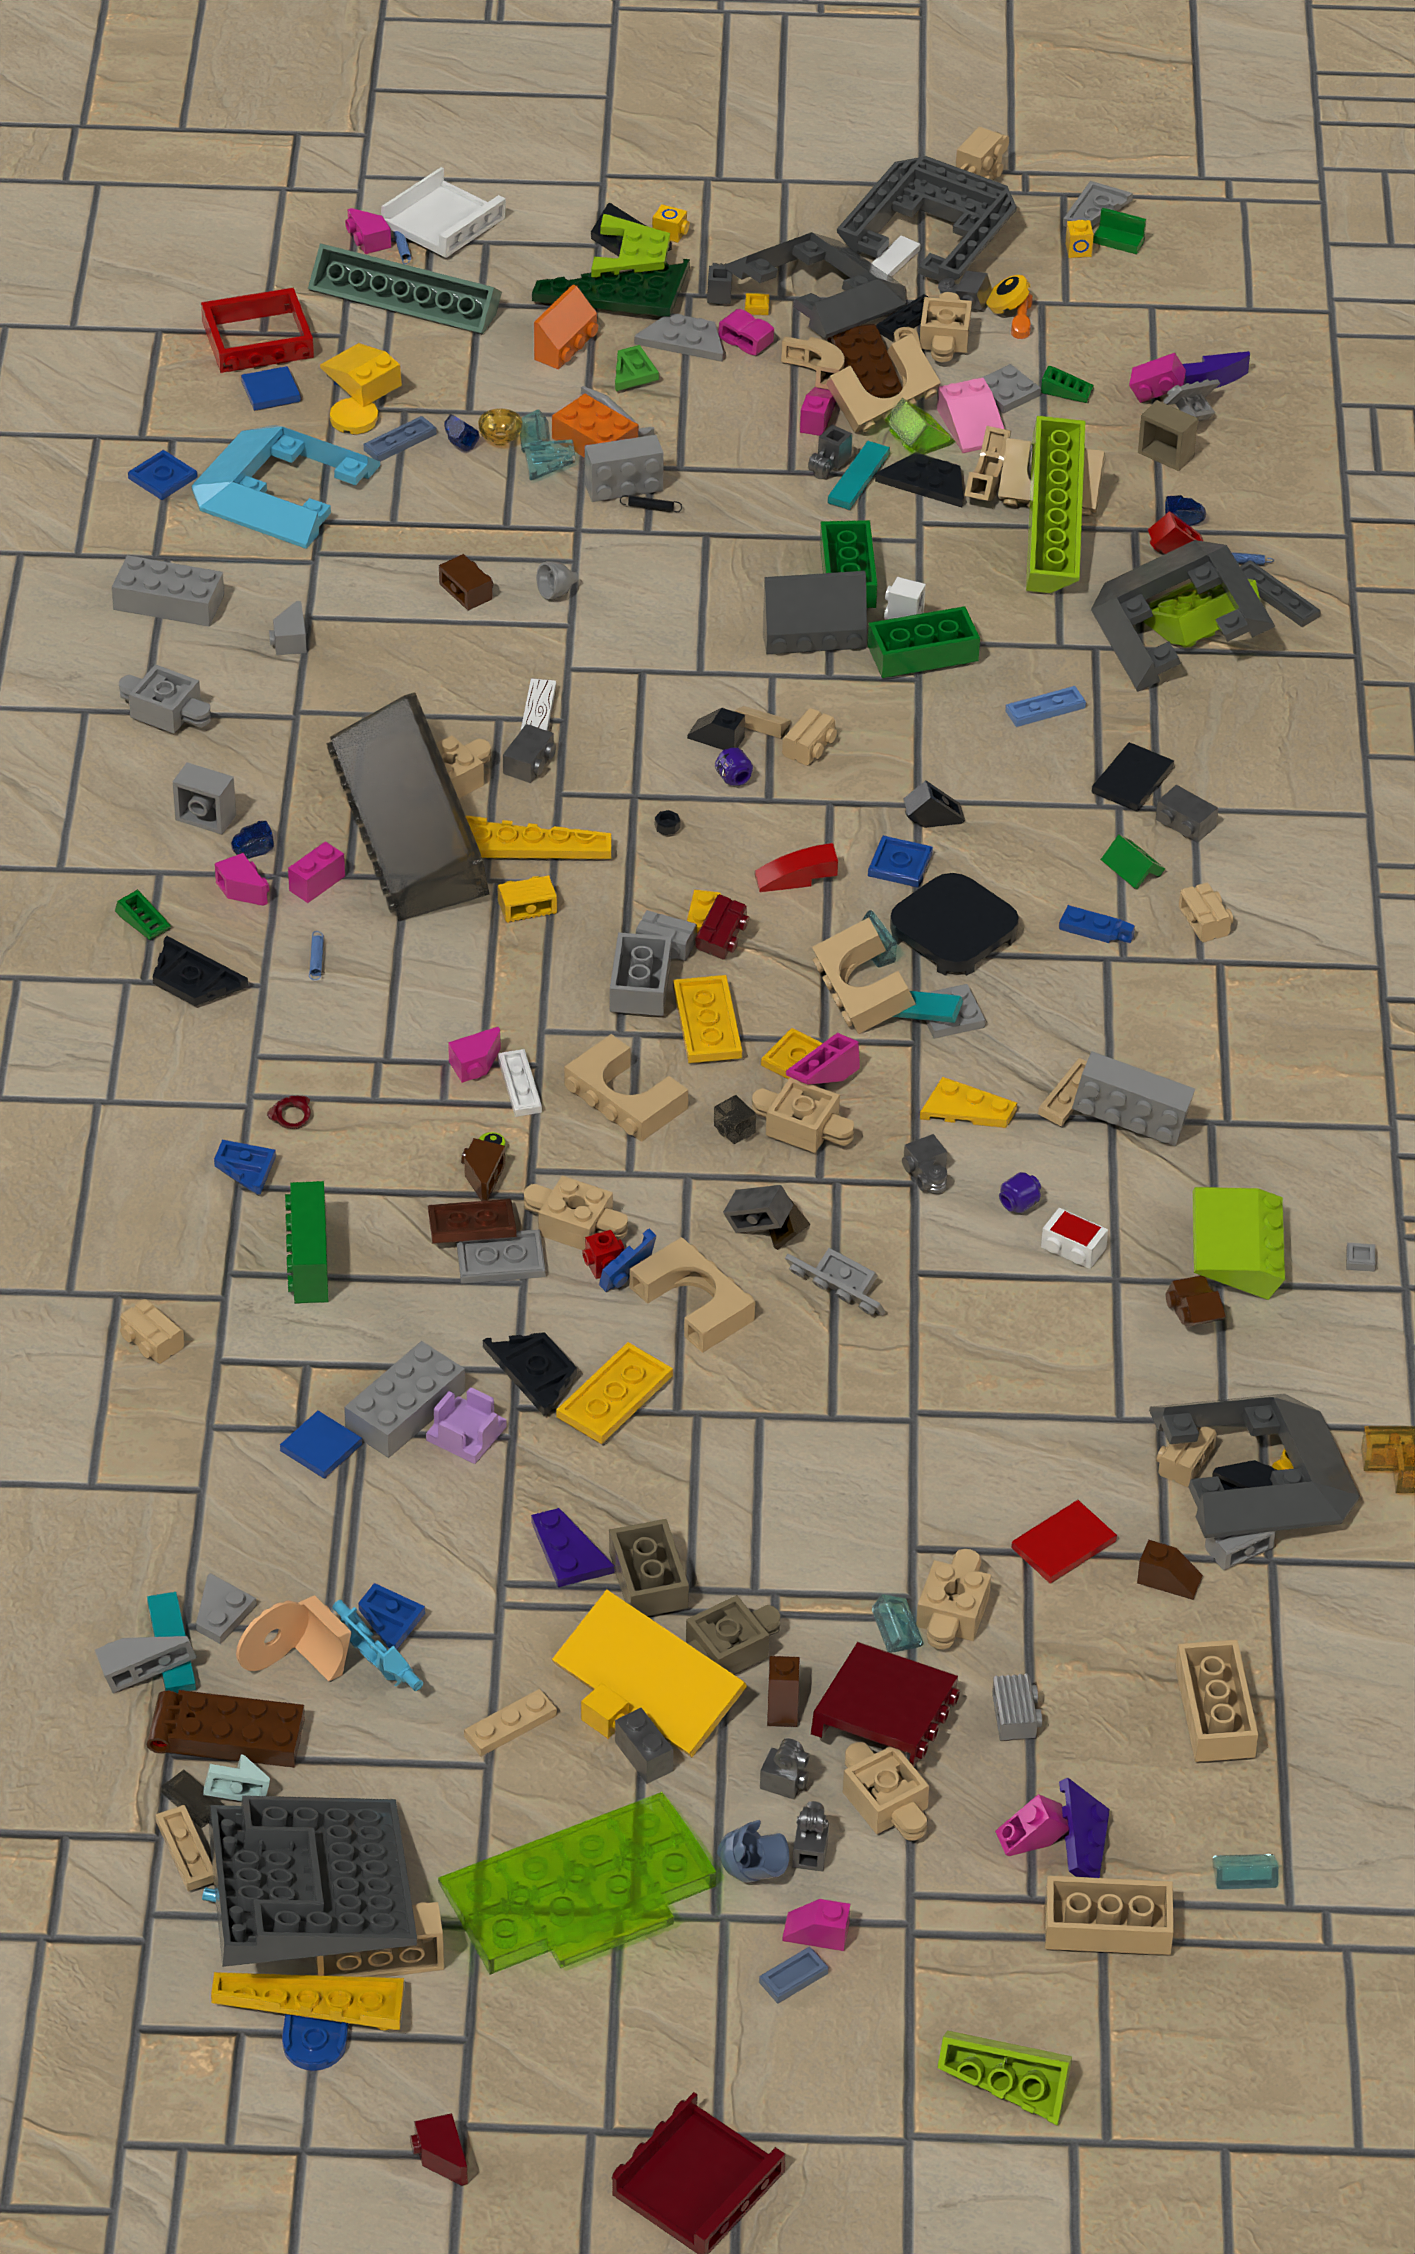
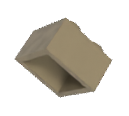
M1156 400L1141 415L1138 453L1180 471L1194 457L1198 418Z

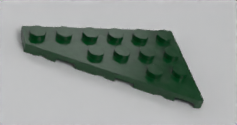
M683 259V263L669 265L666 261L665 268L661 270L634 272V269H632V271L620 272L618 275H614L611 272L600 273V277H591V273L581 274V278L567 280L563 276L555 279L537 280L532 291V301L543 304L554 303L572 285H575L594 309L670 317L690 268V259Z

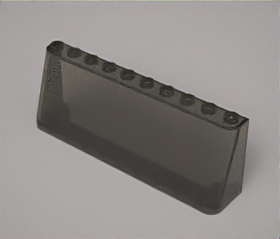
M415 692L398 698L330 736V742L326 743L330 758L335 757L333 765L336 774H342L339 777L343 792L347 790L349 792L346 793L349 808H355L352 813L356 825L362 826L359 828L363 843L368 842L365 845L370 860H375V862H372L375 875L382 878L379 880L383 895L388 894L389 897H386L389 912H395L398 922L490 895L479 848Z

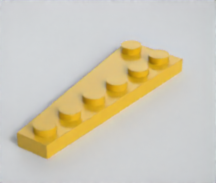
M455 814L453 855L454 858L611 859V833L568 829L557 826L551 829H542L538 827V824L528 823L527 827L513 825V821L502 820L501 824L487 822V818Z
M214 1972L211 2003L372 2026L384 2031L390 2029L400 2030L404 1978Z

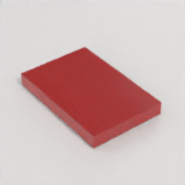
M1076 1500L1013 1540L1011 1548L1051 1584L1115 1543L1117 1534L1083 1503Z

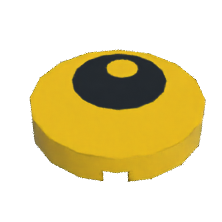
M1013 275L1002 280L993 287L986 301L987 306L993 313L997 314L1004 313L1003 310L1007 308L1009 310L1015 309L1028 297L1030 292L1028 288H1031L1030 283L1023 275Z

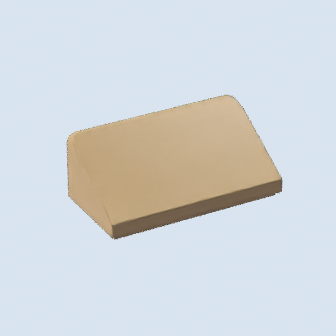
M746 706L735 710V712L745 715V728L777 738L783 736L791 723L789 719Z

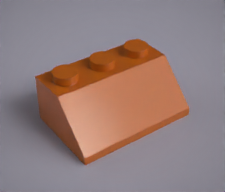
M572 285L534 321V360L558 370L578 350L582 349L584 344L591 337H594L598 331L597 312L577 286Z

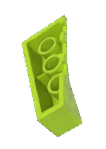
M947 2030L942 2039L937 2068L974 2086L977 2085L991 2092L992 2095L1001 2099L1004 2098L1058 2126L1067 2089L1072 2056Z

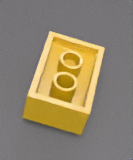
M357 343L320 364V368L362 407L402 386L400 364L386 351L361 343Z

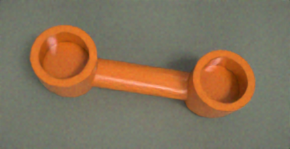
M1031 293L1016 307L1018 309L1017 316L1012 320L1011 334L1017 339H1025L1030 335L1031 322L1029 317H1027V309L1032 306L1033 295Z

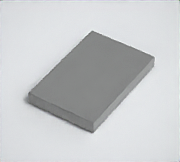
M540 1229L516 1231L517 1237L456 1242L461 1284L545 1277Z

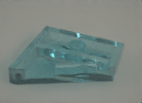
M572 439L524 443L529 480H535L575 463V450Z

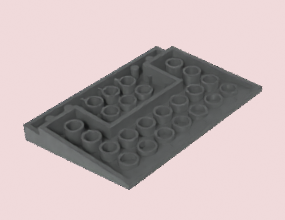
M242 1795L241 1806L210 1805L209 1836L222 1967L417 1945L416 1927L396 1799Z

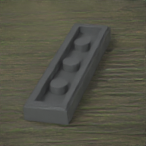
M1251 560L1240 566L1247 579L1256 580L1260 598L1299 626L1304 627L1320 617V609Z

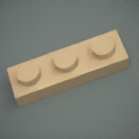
M1078 1058L1040 1105L1038 1110L1040 1116L1059 1126L1065 1123L1074 1111L1072 1106L1087 1061Z
M538 1689L464 1729V1737L482 1757L557 1716V1708Z
M185 1805L155 1814L156 1823L187 1891L214 1883L213 1866Z

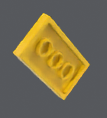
M719 975L673 980V990L688 1063L742 1058V1047L727 976Z
M627 1342L556 1409V1417L603 1444L673 1376V1368Z

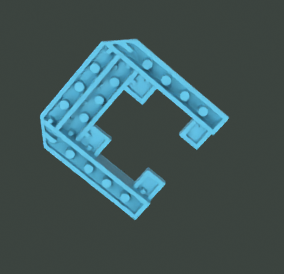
M271 425L241 431L191 487L200 511L307 549L319 535V526L331 514V505L309 498L303 506L266 494L267 483L254 479L252 476L270 456L293 463L301 455L335 467L334 478L357 485L362 478L369 479L380 467V461L282 426Z

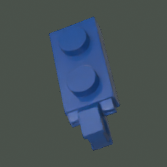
M1067 905L1059 922V929L1110 943L1111 940L1131 943L1134 937L1135 925L1118 918Z

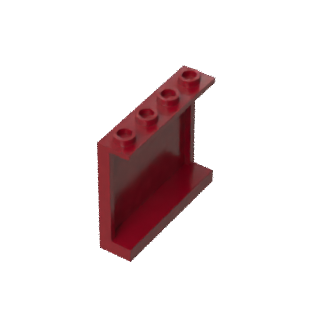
M857 1642L815 1708L810 1734L822 1738L828 1727L832 1726L910 1753L909 1762L914 1767L919 1759L923 1760L925 1758L929 1741H935L939 1731V1724H945L950 1706L955 1707L960 1696V1689H957L958 1676Z
M693 2092L686 2101L681 2100L676 2105L673 2114L666 2122L661 2121L656 2126L652 2136L646 2143L641 2142L635 2148L632 2157L625 2165L620 2164L615 2169L612 2175V2195L695 2253L709 2254L785 2172L786 2154L776 2147L769 2154L698 2107V2094Z

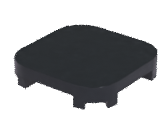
M947 873L933 878L899 902L892 909L890 929L892 940L897 945L904 941L937 964L938 973L946 976L947 971L956 973L965 971L967 976L975 971L976 963L1005 942L1010 946L1015 942L1019 917L1017 911L1009 903L972 878L963 874Z

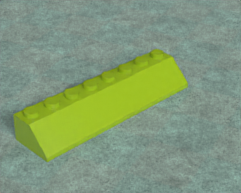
M1045 416L1036 417L1032 440L1026 591L1052 593L1079 581L1086 421Z

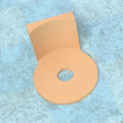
M315 1595L300 1602L285 1601L264 1610L259 1617L249 1624L239 1640L236 1658L244 1669L258 1671L282 1659L292 1648H296L328 1681H331L343 1675L351 1631ZM279 1629L273 1640L264 1643L266 1636L271 1631Z

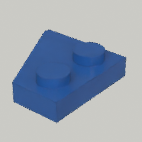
M222 1139L214 1158V1165L255 1194L260 1195L275 1161L276 1150Z
M650 1228L642 1233L644 1235L643 1241L636 1249L633 1250L629 1245L602 1270L599 1286L605 1292L614 1287L619 1288L623 1286L630 1278V1268L652 1255L656 1235Z
M376 1583L371 1586L358 1603L361 1614L389 1649L392 1646L398 1649L425 1615V1606Z

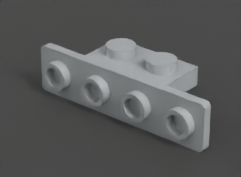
M1207 379L1201 383L1197 381L1193 384L1186 383L1183 386L1176 385L1167 392L1168 397L1163 402L1167 405L1176 404L1180 411L1198 418V421L1209 419L1215 414V411L1206 401L1205 397L1220 385L1218 379L1211 381Z
M828 1248L816 1268L790 1254L786 1255L785 1260L790 1265L789 1270L801 1278L807 1275L813 1279L812 1282L823 1290H827L828 1287L836 1291L835 1295L847 1303H850L851 1300L859 1304L858 1307L869 1315L873 1316L874 1313L883 1316L886 1311L879 1302L866 1296L878 1277L874 1271L831 1248Z

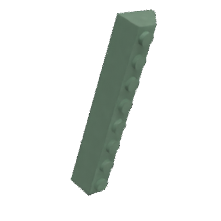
M321 243L308 289L481 334L485 332L496 316L502 291L495 287Z

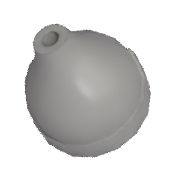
M543 562L537 569L536 580L538 590L545 599H556L567 593L570 587L578 582V574L569 570L562 563Z

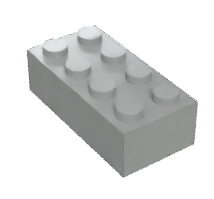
M128 555L112 585L113 610L210 627L224 597L223 572Z
M1091 1051L1081 1075L1072 1109L1132 1130L1135 1133L1154 1138L1160 1142L1176 1146L1195 1088Z
M421 1341L344 1407L345 1427L362 1437L363 1442L387 1458H390L434 1419V1408L448 1391L454 1393L455 1399L465 1392V1368Z

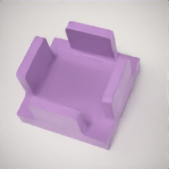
M471 1387L467 1391V1400L459 1396L455 1399L454 1393L448 1391L434 1408V1424L426 1433V1441L476 1464L507 1427L505 1418L494 1413V1399Z

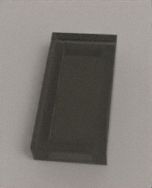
M182 1770L161 1786V1793L177 1807L185 1805L191 1820L200 1828L209 1824L210 1805H224L216 1797L203 1795L204 1786L185 1770Z

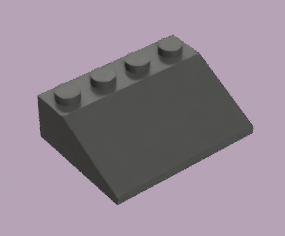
M865 571L764 577L763 639L766 655L866 648L867 602Z

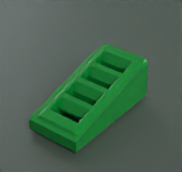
M1052 366L1047 367L1042 377L1041 393L1087 403L1094 389L1093 384Z
M138 889L117 901L115 912L149 940L171 928L168 921ZM150 918L151 921L147 922L146 924L143 922ZM155 924L158 925V927H156L155 929H150L151 926Z

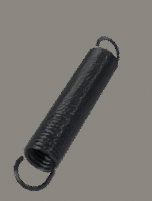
M624 495L629 497V506L672 512L675 502L681 505V509L674 512L677 513L682 510V504L677 501Z

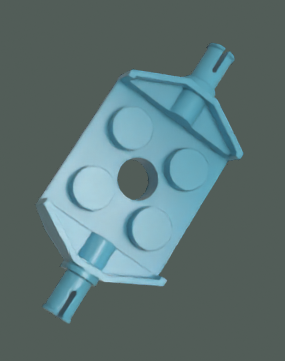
M342 1600L334 1603L333 1610L341 1616L340 1621L346 1624L351 1631L350 1643L382 1673L386 1680H396L397 1683L394 1685L396 1687L402 1682H406L414 1691L419 1690L423 1686V1681L415 1675L413 1669L394 1646L387 1650L380 1641L377 1640L375 1642L371 1638L373 1633L358 1616L355 1607L350 1609Z

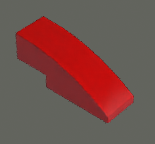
M833 843L808 847L779 857L755 870L759 892L811 887L812 879L837 876L838 858Z

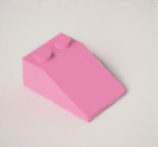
M984 378L938 387L937 411L962 453L982 449L986 426L1004 429L993 393Z

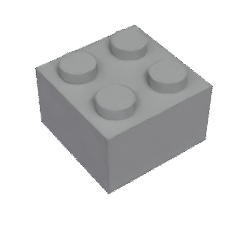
M187 762L173 780L175 820L222 835L236 816L234 777Z

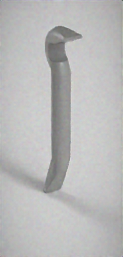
M584 386L581 387L582 395H589L636 423L632 417L607 395ZM654 427L638 429V437L654 435Z

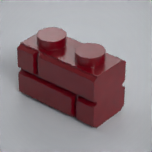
M721 894L717 895L696 936V948L705 953H711L713 956L723 960L728 952L733 953L738 944L739 938H737L739 931H744L750 917L747 916V906Z

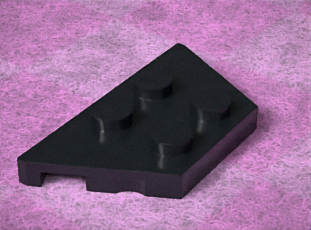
M608 203L591 230V239L619 257L623 236L601 234L603 214L641 225L644 224L612 203ZM671 241L669 243L668 251L672 250Z
M915 452L876 473L875 482L961 508L963 507L964 496L960 465Z
M169 936L164 938V947L162 953H159L158 965L155 967L152 976L154 985L194 1006L239 991L248 986L247 977Z
M545 1332L532 1333L527 1336L512 1335L509 1336V1341L492 1342V1338L483 1339L484 1350L543 1416L548 1415L577 1376V1367Z

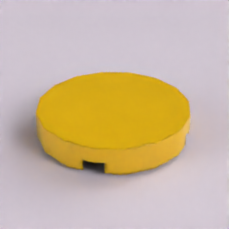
M353 397L336 402L330 410L332 426L343 433L344 430L350 431V434L365 433L373 429L376 421H378V409L375 404L370 403L362 407Z

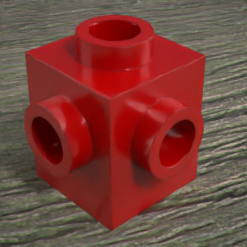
M607 1230L585 1237V1249L582 1250V1256L595 1279L601 1278L602 1270L611 1261L616 1259L625 1248L621 1239H616L612 1230Z

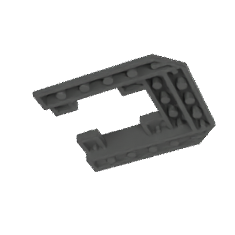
M924 156L894 162L837 228V233L847 246L857 254L865 253L878 258L889 245V237L878 233L896 212L913 217L918 210L951 221L955 223L953 225V233L964 238L946 259L929 253L918 266V274L939 282L945 278H953L955 281L962 276L1015 213L1017 206L1007 185Z
M813 232L750 254L725 266V269L739 279L751 277L759 283L776 278L778 269L775 267L796 259H800L807 265L826 260L849 276V279L843 281L842 289L844 291L822 300L813 293L795 299L793 307L810 318L808 327L823 338L844 332L898 311L906 306L904 285L878 269L839 240Z
M1194 540L1104 583L1091 611L1137 692L1160 682L1158 674L1181 664L1170 641L1147 651L1133 625L1153 616L1145 599L1190 579L1198 594L1221 584L1235 608L1234 611L1215 619L1218 628L1227 642L1247 632L1253 638L1275 627L1227 545Z
M1285 1393L1150 1406L1149 1412L1158 1431H1164L1169 1444L1197 1442L1199 1436L1198 1427L1245 1423L1251 1436L1278 1434L1294 1469L1272 1471L1270 1479L1273 1485L1224 1490L1218 1476L1191 1479L1188 1488L1198 1508L1195 1517L1204 1538L1342 1524L1359 1500L1360 1495L1321 1411Z

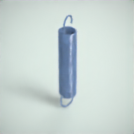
M394 231L393 234L402 263L407 264L411 260V254L406 238L402 233ZM404 254H406V257L409 260L407 263L403 262L405 260L403 257Z
M1232 553L1239 564H1245L1250 560L1256 565L1274 562V559H1272L1273 561H1265V555Z
M319 931L312 933L310 979H312L310 974L313 976L320 975L318 979L321 978L324 936L323 934L322 936H314V933Z

